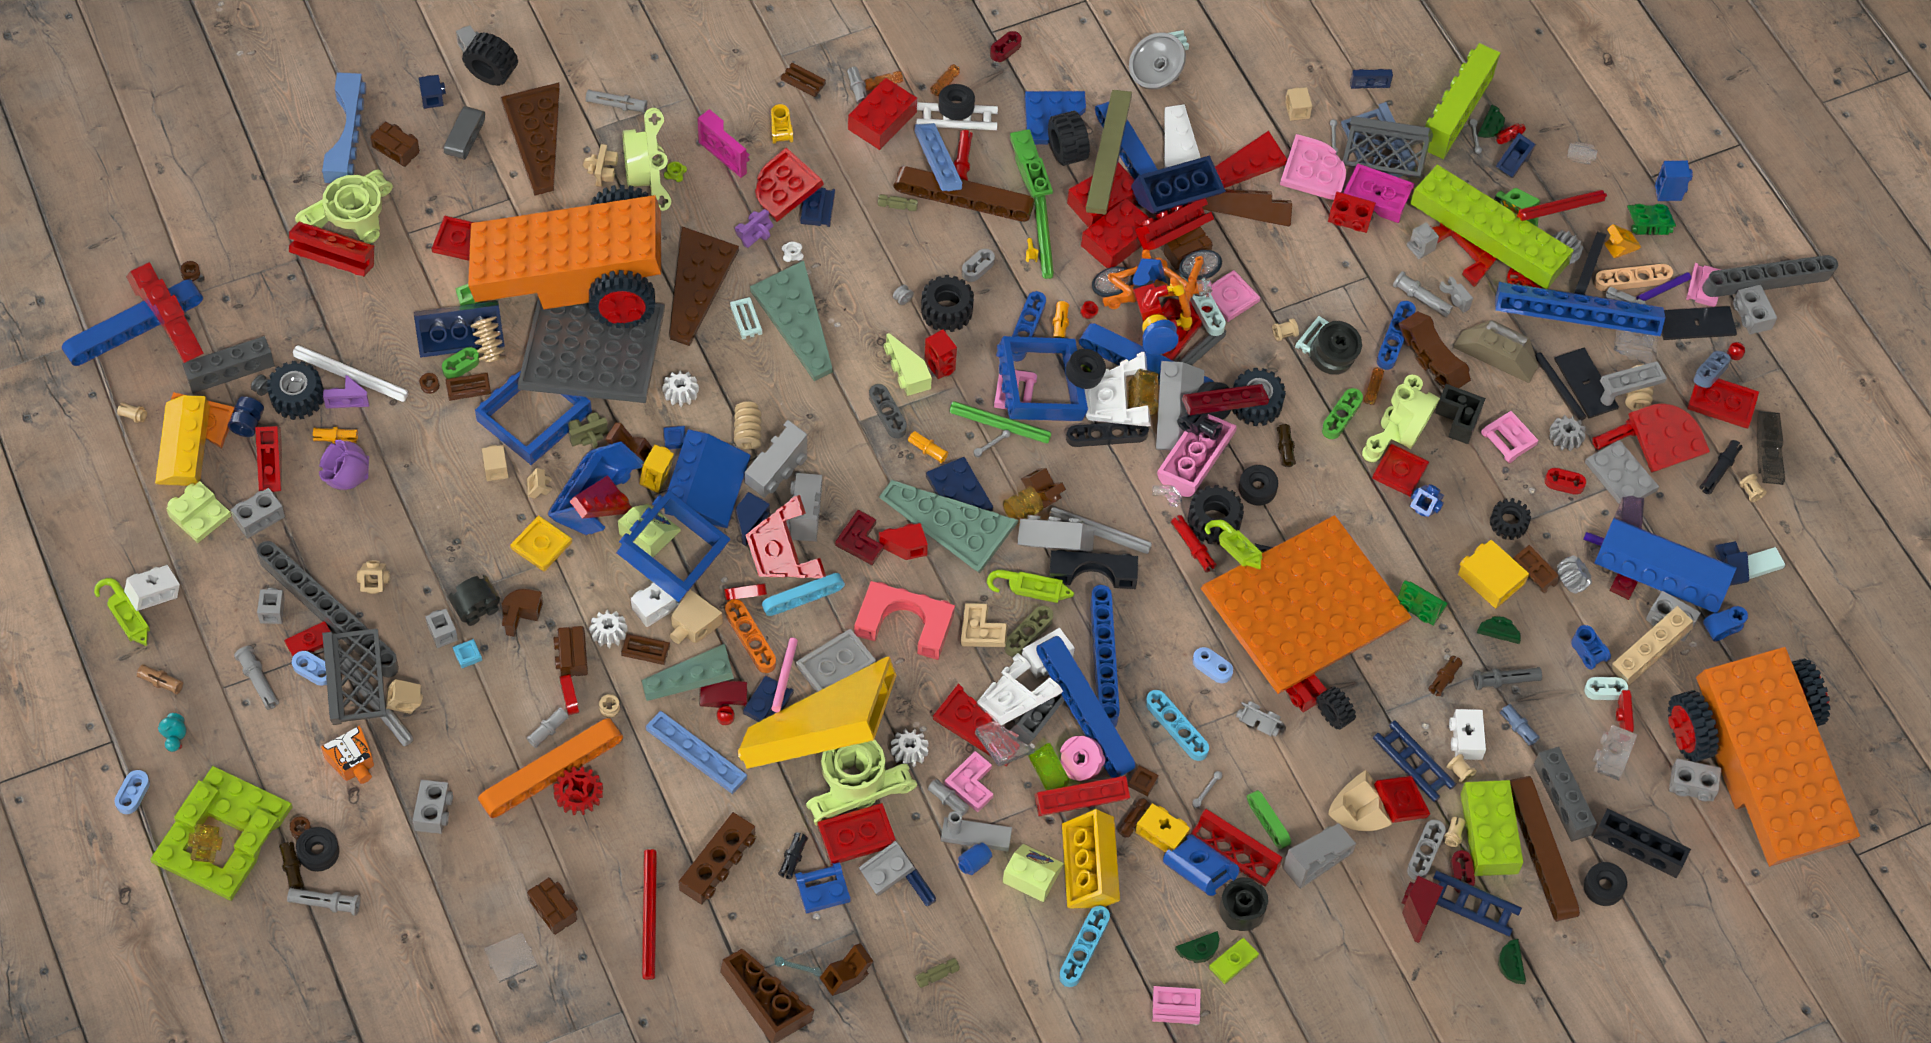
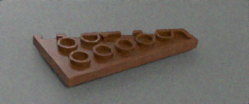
M559 82L501 97V102L534 196L554 191L560 95Z
M682 226L670 340L687 346L691 345L739 252L738 245Z

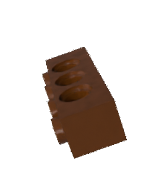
M732 812L679 880V891L701 905L706 899L710 900L716 891L715 887L719 882H724L728 877L729 869L733 864L737 865L743 857V851L754 844L757 837L755 826ZM730 840L738 841V843L734 845H731L727 842ZM717 857L724 858L722 862H716L714 859ZM704 874L711 876L709 879L700 878Z

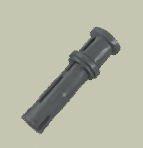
M1540 667L1500 671L1496 668L1488 672L1475 670L1473 674L1476 690H1481L1482 687L1493 686L1494 688H1499L1502 684L1542 680V670Z

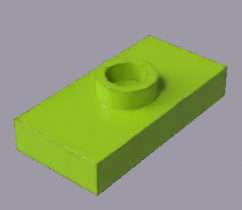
M1243 937L1211 963L1209 969L1225 985L1258 958L1259 953Z

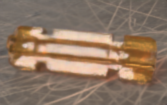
M952 64L940 76L937 83L935 82L931 86L930 92L935 96H939L940 91L958 76L960 68Z
M901 71L892 72V75L888 73L874 77L875 79H865V88L867 91L873 90L885 78H888L895 84L903 82V75Z
M1373 368L1364 399L1366 404L1374 405L1384 375L1382 368Z

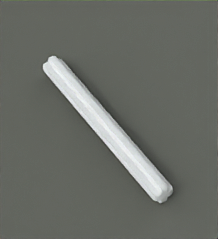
M297 345L293 350V356L344 378L347 375L356 383L404 402L408 397V391L404 388L305 347Z

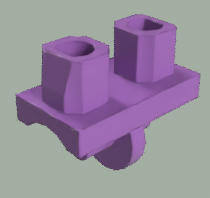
M765 209L760 213L754 211L749 215V222L746 225L740 223L735 227L736 234L741 238L744 247L749 248L759 238L763 240L770 238L769 230L773 227V223L769 218V211Z

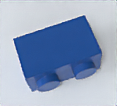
M1688 160L1663 161L1655 183L1658 201H1682L1684 194L1688 191V183L1693 177L1692 169H1689Z

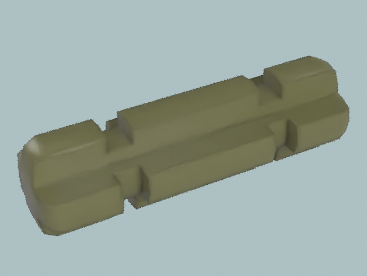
M880 194L878 197V206L881 207L888 205L889 208L902 210L908 208L909 211H916L918 207L917 199L910 198L907 200L904 197H887L888 195Z
M952 958L946 961V964L941 963L926 970V973L917 974L915 976L916 983L922 988L929 985L928 982L933 983L948 976V973L953 974L959 971L958 961Z

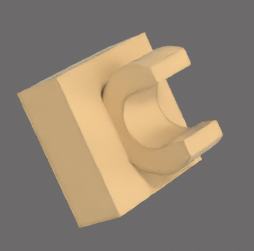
M536 468L527 478L528 497L536 499L541 493L547 495L552 491L551 487L545 486L552 479L545 476L544 469Z

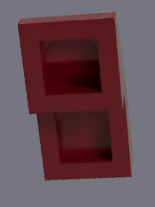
M723 681L700 687V706L720 708L723 704L745 706L747 703V682Z

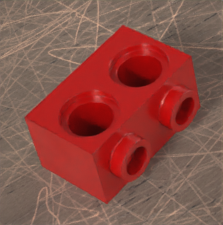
M1337 191L1328 222L1367 233L1376 202Z
M942 329L925 339L924 361L937 379L950 376L956 370L957 346Z

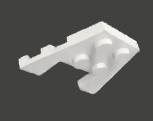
M1145 352L1137 354L1138 357L1130 361L1126 359L1120 362V366L1114 369H1106L1102 380L1096 387L1084 389L1088 406L1086 413L1088 420L1151 426L1148 405L1128 409L1126 376L1147 372Z
M1019 653L1012 658L1014 663L1010 668L1005 667L1001 672L1003 676L997 683L993 682L977 701L979 707L1000 725L1011 721L1063 692L1060 685L1051 678L1047 679L1033 692L1015 680L1031 667L1028 660Z

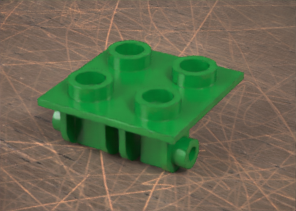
M1627 205L1635 224L1631 226L1632 233L1646 235L1647 231V234L1651 235L1652 227L1654 235H1669V233H1673V227H1676V224L1667 205Z

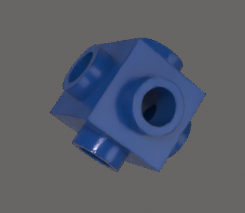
M1431 484L1424 485L1414 491L1410 507L1424 517H1429L1435 512L1438 514L1444 504L1442 502L1444 495L1440 493V489ZM1427 497L1432 500L1431 503L1428 502Z

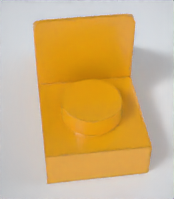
M1614 224L1607 229L1611 236L1604 244L1613 258L1621 257L1641 248V245L1631 231Z

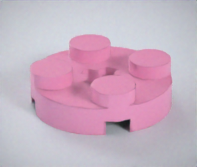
M1087 736L1071 737L1061 747L1060 768L1070 779L1078 781L1091 780L1100 772L1105 764L1102 748L1093 738ZM1079 753L1082 755L1085 754L1084 763L1077 762L1079 760Z

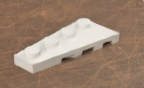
M1185 104L1165 107L1164 168L1201 158Z

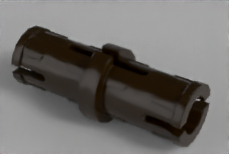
M1281 424L1277 427L1279 437L1278 449L1281 452L1282 465L1284 467H1292L1293 464H1296L1294 456L1295 443L1291 437L1290 425Z
M285 842L279 846L284 864L282 869L286 872L289 889L293 888V886L294 889H300L304 886L299 868L301 864L297 860L294 843Z

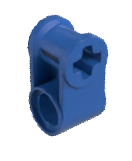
M1734 606L1706 617L1703 620V624L1715 642L1740 632L1748 619V613L1743 607Z
M1582 625L1577 629L1571 644L1588 669L1592 670L1598 663L1602 661L1607 662L1611 659L1609 649L1603 644L1592 627ZM1580 637L1586 638L1587 641L1582 640Z

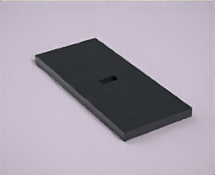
M1730 306L1664 310L1663 340L1737 335Z
M1585 347L1554 358L1588 419L1619 408L1615 399L1609 406L1602 404L1601 397L1605 391L1600 382L1602 377Z

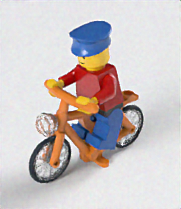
M1143 250V259H1141L1139 266L1130 269L1119 266L1107 268L1094 277L1092 289L1099 296L1105 297L1103 298L1104 306H1108L1111 309L1119 308L1122 303H1134L1137 301L1143 321V349L1151 355L1164 354L1174 349L1178 344V326L1181 325L1185 331L1191 328L1192 317L1189 301L1193 295L1198 293L1200 297L1205 296L1207 298L1209 293L1213 292L1211 280L1207 279L1215 275L1222 266V258L1215 251L1199 250L1187 255L1179 265L1180 274L1184 277L1182 278L1168 268L1166 260H1162L1160 257L1152 259L1150 251ZM1165 276L1170 279V286H1168ZM1178 296L1182 309L1179 320H1167L1164 317L1159 297Z

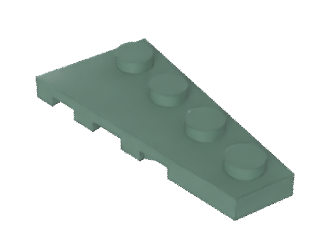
M725 643L643 679L642 684L646 701L734 679Z

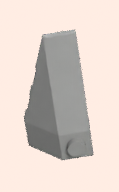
M1161 361L1156 450L1171 451L1184 433V430L1177 424V419L1183 417L1187 412L1182 398L1184 394L1197 393L1199 387L1204 384V370L1184 362Z

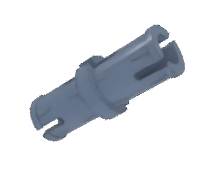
M1508 704L1500 711V714L1512 726L1511 729L1515 733L1517 732L1528 746L1537 742L1540 736L1528 725V720L1525 717L1522 718L1511 704Z

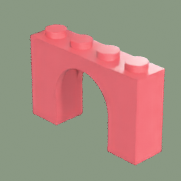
M871 581L854 625L856 636L876 641L882 622L887 615L898 610L911 611L917 614L924 623V628L918 642L917 654L939 660L954 618L955 605L945 600L938 601L924 594H914L904 588L897 589L883 582L876 583Z

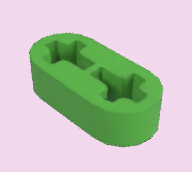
M467 347L447 358L442 363L443 375L447 379L457 378L474 369L480 362L477 350ZM448 367L455 368L456 370H454V371H453L452 369H449V370H448Z

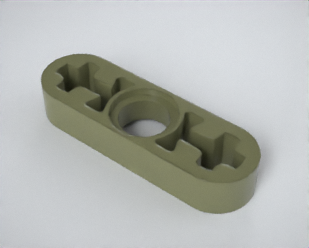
M1047 606L1037 607L1007 637L1006 647H1004L1006 654L1014 657L1017 653L1021 655L1023 648L1032 644L1052 624L1053 611ZM1047 615V619L1043 618L1039 621V616ZM1031 627L1035 630V633L1028 636L1023 633V629ZM1019 641L1018 648H1011V644L1015 645Z

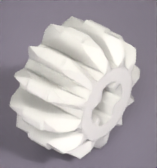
M680 370L677 375L671 372L670 377H665L662 389L666 401L671 400L672 406L679 403L680 407H682L683 403L690 405L691 400H696L699 385L697 384V379L691 377L689 372L682 374Z
M608 609L604 615L598 612L597 618H592L591 626L589 627L592 640L594 642L598 641L600 647L607 644L609 649L612 643L619 646L620 640H625L626 632L628 631L625 618L623 616L619 617L617 611L610 614Z
M905 728L903 734L897 732L895 739L891 741V755L895 756L896 763L903 761V764L911 763L915 767L916 761L922 763L924 757L928 755V741L924 740L923 733L916 735L915 729L912 730V733H908V730Z

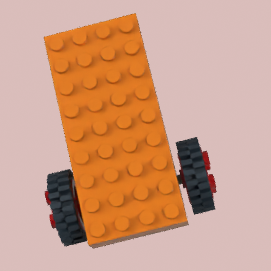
M613 185L611 186V191L607 187L603 189V193L599 191L596 197H593L591 205L471 223L468 287L475 302L537 293L543 309L589 303L590 313L593 314L596 320L599 319V322L602 324L607 321V326L612 327L613 323H615L616 328H621V324H625V328H630V323L634 327L639 326V322L645 323L646 318L650 319L651 314H654L655 288H653L651 282L648 283L646 277L661 275V210L656 195L649 196V193L646 191L642 193L641 188H637L634 191V186L629 185L628 189H625V185H620V189Z
M1786 647L1705 669L1696 677L1703 696H1700L1698 691L1692 690L1672 696L1668 703V712L1670 713L1668 715L1670 729L1674 731L1672 736L1673 738L1676 737L1675 743L1680 749L1679 751L1681 754L1684 753V757L1691 762L1708 759L1715 755L1735 809L1746 807L1769 867L1851 843L1860 837L1817 726L1826 724L1829 720L1827 717H1830L1828 710H1831V707L1829 705L1830 698L1827 694L1828 689L1823 686L1825 681L1821 678L1820 671L1816 670V665L1814 663L1811 664L1810 660L1803 658L1791 662Z

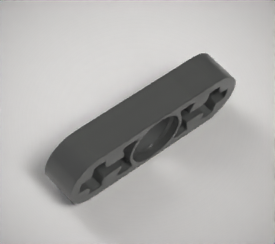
M882 384L873 385L869 390V400L886 431L893 438L903 437L906 434L907 423L890 392ZM878 392V394H880V395L882 394V401H883V402H881V399L879 398L878 395H875V393ZM886 407H889L893 409L894 412L890 415H886L882 412V410ZM893 420H895V424L897 425V427H901L900 430H898L897 428H893Z

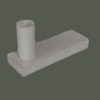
M1658 361L1602 376L1600 382L1605 391L1601 397V402L1609 406L1613 403L1616 396L1665 383L1667 377Z
M953 811L949 814L948 818L944 817L941 842L967 846L984 843L989 849L1008 852L1012 827L962 820V815L957 811Z

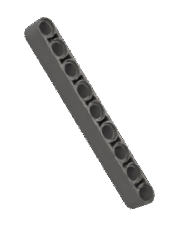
M264 541L257 546V554L261 566L322 622L325 621L334 633L369 630L277 545L271 541ZM341 621H346L344 624H338ZM374 635L365 636L360 644L369 649L374 644ZM342 639L350 647L352 646V641H350L349 639ZM379 639L383 677H393L399 670L396 654ZM358 646L354 649L361 657L366 653ZM369 655L365 659L372 667L376 665V660ZM386 662H392L389 665H383Z

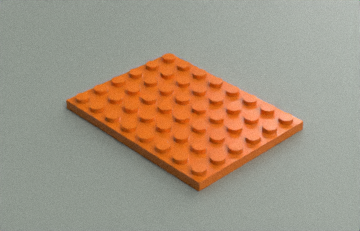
M1335 515L1262 553L1261 569L1248 565L1244 567L1239 565L1203 584L1201 587L1203 593L1277 694L1402 626L1412 618L1404 606L1399 604L1398 598Z

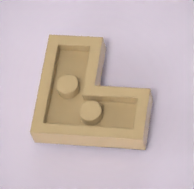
M965 603L961 645L1006 647L1007 623H987V604Z

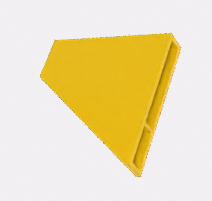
M890 656L748 727L738 749L739 758L741 761H744L746 769L873 741L897 676Z

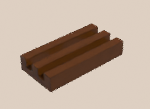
M791 63L790 68H787L785 74L781 75L782 81L813 97H816L826 84L825 79L794 63Z
M488 373L445 379L449 401L491 394ZM464 384L463 386L451 387L455 385Z
M627 633L621 656L665 665L670 642ZM629 642H634V643H639V644H644V645L639 646V645L630 644ZM649 646L662 648L663 651H662V650H658V649L650 648Z

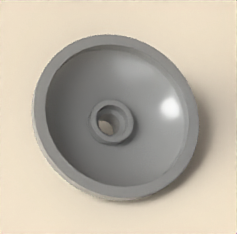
M1155 33L1145 37L1136 45L1130 56L1129 71L1132 78L1138 85L1146 89H1160L1168 86L1178 78L1184 68L1186 61L1185 48L1177 37L1169 33Z

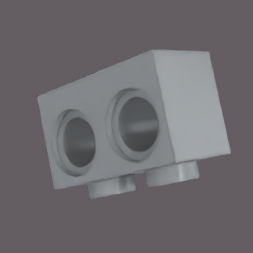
M1757 285L1737 291L1733 300V306L1739 312L1742 325L1747 329L1749 335L1771 330L1777 320V316L1762 286Z
M269 488L257 492L253 497L244 502H239L234 508L230 509L233 520L247 539L285 518L282 505Z
M1662 591L1651 607L1646 620L1655 626L1678 606L1693 620L1694 627L1701 612ZM1687 633V634L1681 639V641L1684 642V641L1686 640L1687 636L1689 635V633Z
M1677 758L1671 770L1669 792L1675 793L1678 796L1695 797L1701 801H1714L1719 791L1721 768ZM1680 777L1685 778L1688 782L1681 780Z
M421 780L413 816L415 831L442 834L443 827L447 826L449 821L447 807L452 805L453 792L450 791L448 783ZM433 795H441L437 799L431 798ZM430 815L437 816L435 819L432 820L427 819V817Z

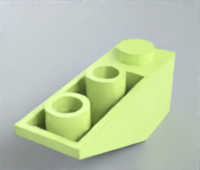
M890 333L886 334L884 349L886 354L891 356L893 371L899 375L898 383L900 388L905 390L907 396L930 390L932 377L925 361Z

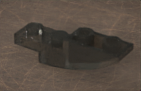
M1758 412V473L1762 476V483L1784 485L1786 479L1782 455L1784 441L1780 413Z

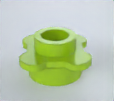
M671 162L667 165V172L664 173V178L681 182L683 181L684 173L687 172V167L680 162Z

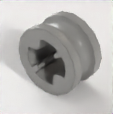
M906 284L898 287L893 294V298L898 300L900 305L908 303L914 294L912 290H908L909 287Z

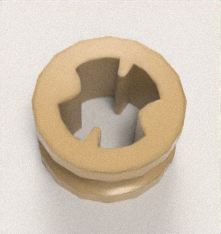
M608 694L600 699V712L603 716L614 717L619 713L620 705L616 696ZM607 703H612V709H607Z

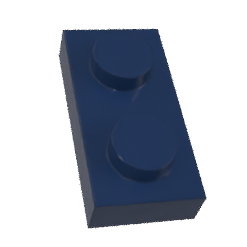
M1392 69L1353 70L1350 87L1351 89L1390 88L1393 78Z

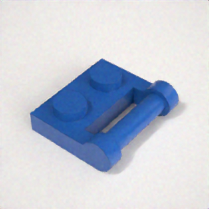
M840 862L833 863L831 867L804 874L802 872L795 873L796 883L806 914L850 902V895ZM835 875L836 880L806 888L805 883Z

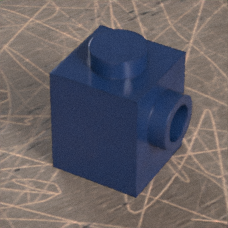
M439 75L419 77L423 108L444 106L442 95L446 94L444 82L440 83Z

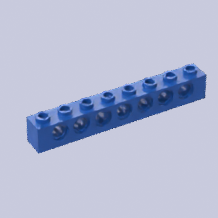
M1499 282L1495 297V311L1661 336L1665 321L1664 307Z

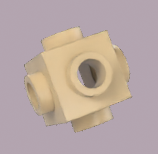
M370 560L363 563L361 569L357 571V583H360V592L380 593L383 592L386 584H389L390 572L386 570V563Z

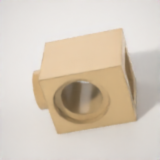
M1307 87L1288 89L1285 103L1290 121L1310 119L1312 104Z
M491 445L487 448H482L487 481L508 478L504 446Z
M395 679L386 690V709L411 714L422 703L421 685Z

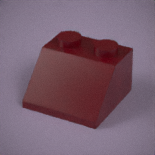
M1417 876L1415 883L1410 881L1401 904L1405 905L1402 914L1414 941L1417 943L1420 942L1443 890V886L1420 876Z

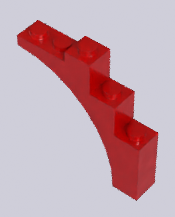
M148 262L130 271L126 278L135 295L140 296L153 311L177 350L182 362L186 363L204 354L176 296H171L163 279H158L151 263Z

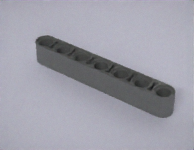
M1824 255L1716 270L1709 274L1702 286V290L1709 297H1719L1737 294V291L1757 285H1761L1763 290L1825 282L1831 278L1838 268V261L1833 256Z

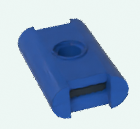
M1192 834L1186 836L1187 840L1173 851L1168 849L1163 857V862L1166 866L1209 896L1215 895L1216 889L1230 879L1234 881L1239 875L1237 864Z

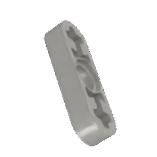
M1439 820L1427 822L1410 860L1407 873L1414 880H1416L1417 876L1423 878L1427 876L1444 837L1446 829ZM1433 828H1436L1438 830L1434 839H1429ZM1427 845L1432 848L1433 853L1425 855L1421 852L1420 847ZM1419 860L1424 861L1420 872H1416L1415 868Z

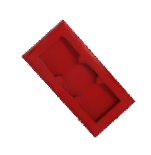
M324 621L285 639L284 642L293 658L300 651L312 653L323 648L322 633L331 631Z
M1622 690L1618 699V708L1616 709V721L1620 723L1621 740H1629L1634 731L1630 690Z

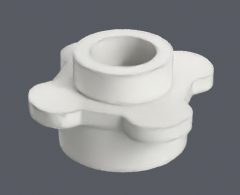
M797 242L784 244L782 246V251H784L783 260L786 262L791 260L801 261L804 258V255L801 253L802 245Z

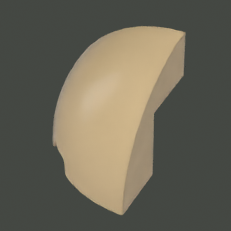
M1367 770L1356 776L1341 790L1331 804L1328 813L1337 823L1358 831L1379 830L1392 824L1374 786L1375 781Z

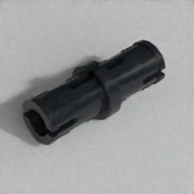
M794 833L791 845L784 853L785 859L778 872L782 878H784L787 871L786 879H792L797 863L801 862L802 859L801 853L808 840L806 835L803 834L800 842H798L801 833Z

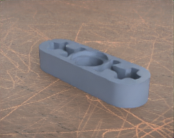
M1722 351L1713 352L1697 369L1694 382L1701 387H1711L1726 371L1731 357Z

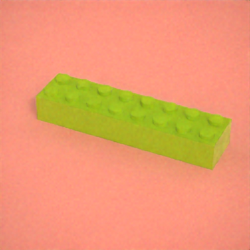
M1438 164L1414 190L1411 205L1544 289H1548L1569 265L1574 251L1572 248L1529 221H1520L1516 213Z

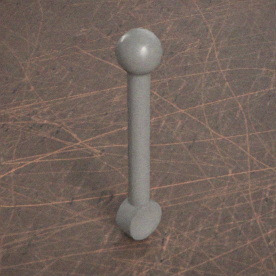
M1332 119L1330 121V126L1332 127V148L1336 151L1337 155V121Z
M1471 119L1469 126L1472 127L1476 146L1474 151L1476 154H1480L1482 148L1479 146L1476 130L1477 120Z
M1004 430L1002 435L981 449L976 448L974 456L977 458L981 457L982 452L1003 438L1010 437V431Z
M1221 771L1214 773V778L1199 798L1193 800L1192 806L1194 808L1201 807L1203 798L1215 782L1222 778Z

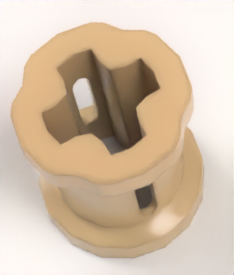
M1293 318L1289 319V322L1272 325L1276 341H1282V338L1289 336L1297 337L1299 335L1298 325Z
M1756 474L1745 477L1739 483L1740 487L1744 488L1749 495L1750 502L1760 500L1767 493L1758 483Z
M1462 754L1454 757L1447 765V768L1453 770L1460 778L1459 782L1461 784L1469 781L1477 772L1475 768H1471L1465 762Z

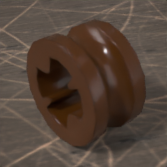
M187 261L181 265L180 271L183 280L195 281L200 277L199 265L196 262Z
M425 373L419 380L421 390L427 394L435 393L439 389L438 377L433 373ZM429 380H431V381H432L431 386H430V387H427L426 384L428 383Z
M302 816L294 818L290 823L291 834L297 840L304 832H300V830L297 832L296 827L298 825H301V827L304 825V831L311 828L309 820Z

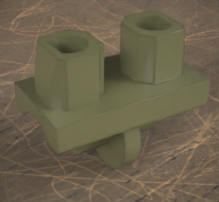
M595 412L587 417L588 424L583 426L577 419L570 421L568 424L572 447L579 444L583 446L591 444L593 449L598 448L597 441L604 439L603 435L608 434L606 418H601Z

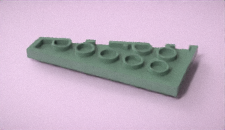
M804 260L750 286L751 293L811 378L816 381L832 373V364Z
M894 480L890 481L879 496L880 499L913 524L921 523L925 533L978 573H981L1019 522L1017 519L917 489Z

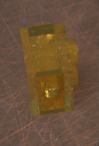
M1138 369L1128 382V409L1148 405L1151 418L1158 410V374Z

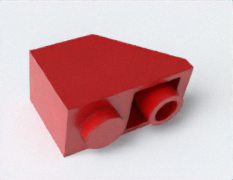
M911 523L904 527L889 528L879 532L878 542L884 545V550L904 560L927 556L928 543L921 523Z

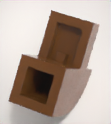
M615 423L605 438L609 445L622 442L643 462H645L653 448L646 438L632 437L622 423Z
M1038 468L1021 478L1027 492L1041 508H1046L1061 499L1060 493L1066 490L1063 482H1053L1047 468Z
M518 589L509 593L502 602L504 615L502 626H505L507 636L515 637L520 618L538 621L544 603L542 592Z
M861 943L856 944L843 960L830 963L820 976V980L832 996L846 992L867 977L869 974L867 969L874 961Z

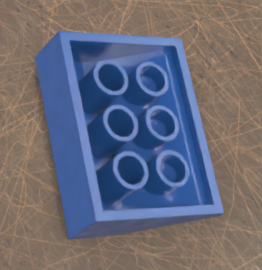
M688 429L667 492L671 491L712 525L728 529L751 455L710 434ZM665 510V514L673 516L667 510Z

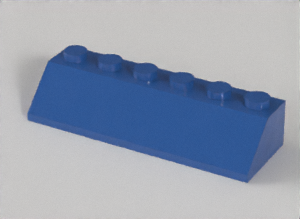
M1613 518L1595 560V564L1714 613H1718L1736 571L1734 566L1616 518Z

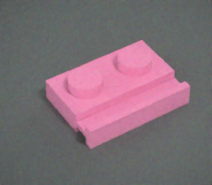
M1695 263L1686 300L1693 299L1697 303L1716 307L1718 297L1707 296L1703 292L1702 286L1712 271L1721 269L1706 265L1702 267Z
M1154 986L1152 1021L1199 1024L1201 989Z

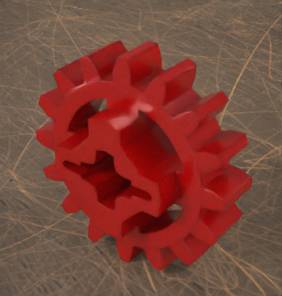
M572 767L571 773L564 770V777L558 776V784H554V791H556L554 792V799L557 800V806L562 807L564 805V812L567 813L569 810H572L573 815H576L577 811H581V814L585 815L586 809L591 812L594 811L593 804L599 806V798H603V783L600 782L599 775L593 776L592 769L585 772L584 767H581L580 771H576V768ZM568 785V788L565 789V793L563 794L565 786ZM594 788L593 794L591 795V797H589V794L592 792V789Z

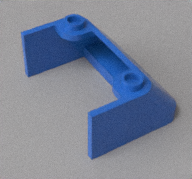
M622 442L589 451L583 457L550 508L548 516L555 522L584 535L603 531L605 526L599 522L598 517L582 519L570 501L576 495L606 476H609L615 485L625 484L631 477V471L643 467L644 462Z

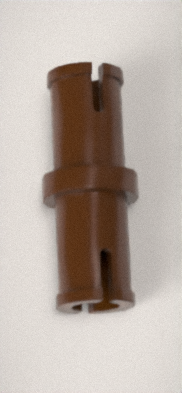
M1451 656L1446 665L1439 669L1436 679L1428 688L1433 695L1438 691L1436 696H1441L1446 686L1453 682L1454 675L1463 664L1460 658L1457 657L1454 662L1456 656Z

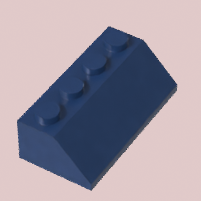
M1210 155L1138 175L1131 185L1138 204L1153 214L1226 192Z
M492 301L415 311L414 320L420 358L457 353L467 347H472L476 350L480 349L482 345L475 344L480 337L473 336V333L478 331V329L471 328V325L478 320L495 316L497 318L491 322L498 323L499 326L493 329V331L500 332V335L495 339L502 340V343L497 347H505L499 302Z

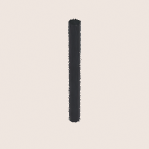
M1541 352L1537 353L1535 357L1576 417L1581 421L1587 417L1544 355Z

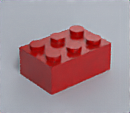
M885 78L848 115V130L880 150L917 113L918 98L888 78Z
M1119 162L1116 168L1107 213L1126 198L1135 206L1138 205V201L1131 188L1135 180ZM1093 175L1071 187L1068 191L1067 204L1087 227H1090L1105 215L1086 212Z
M1126 198L1111 209L1107 215L1105 214L1083 231L1081 247L1106 268L1116 267L1141 247L1135 229L1142 226L1141 222L1149 219V217Z

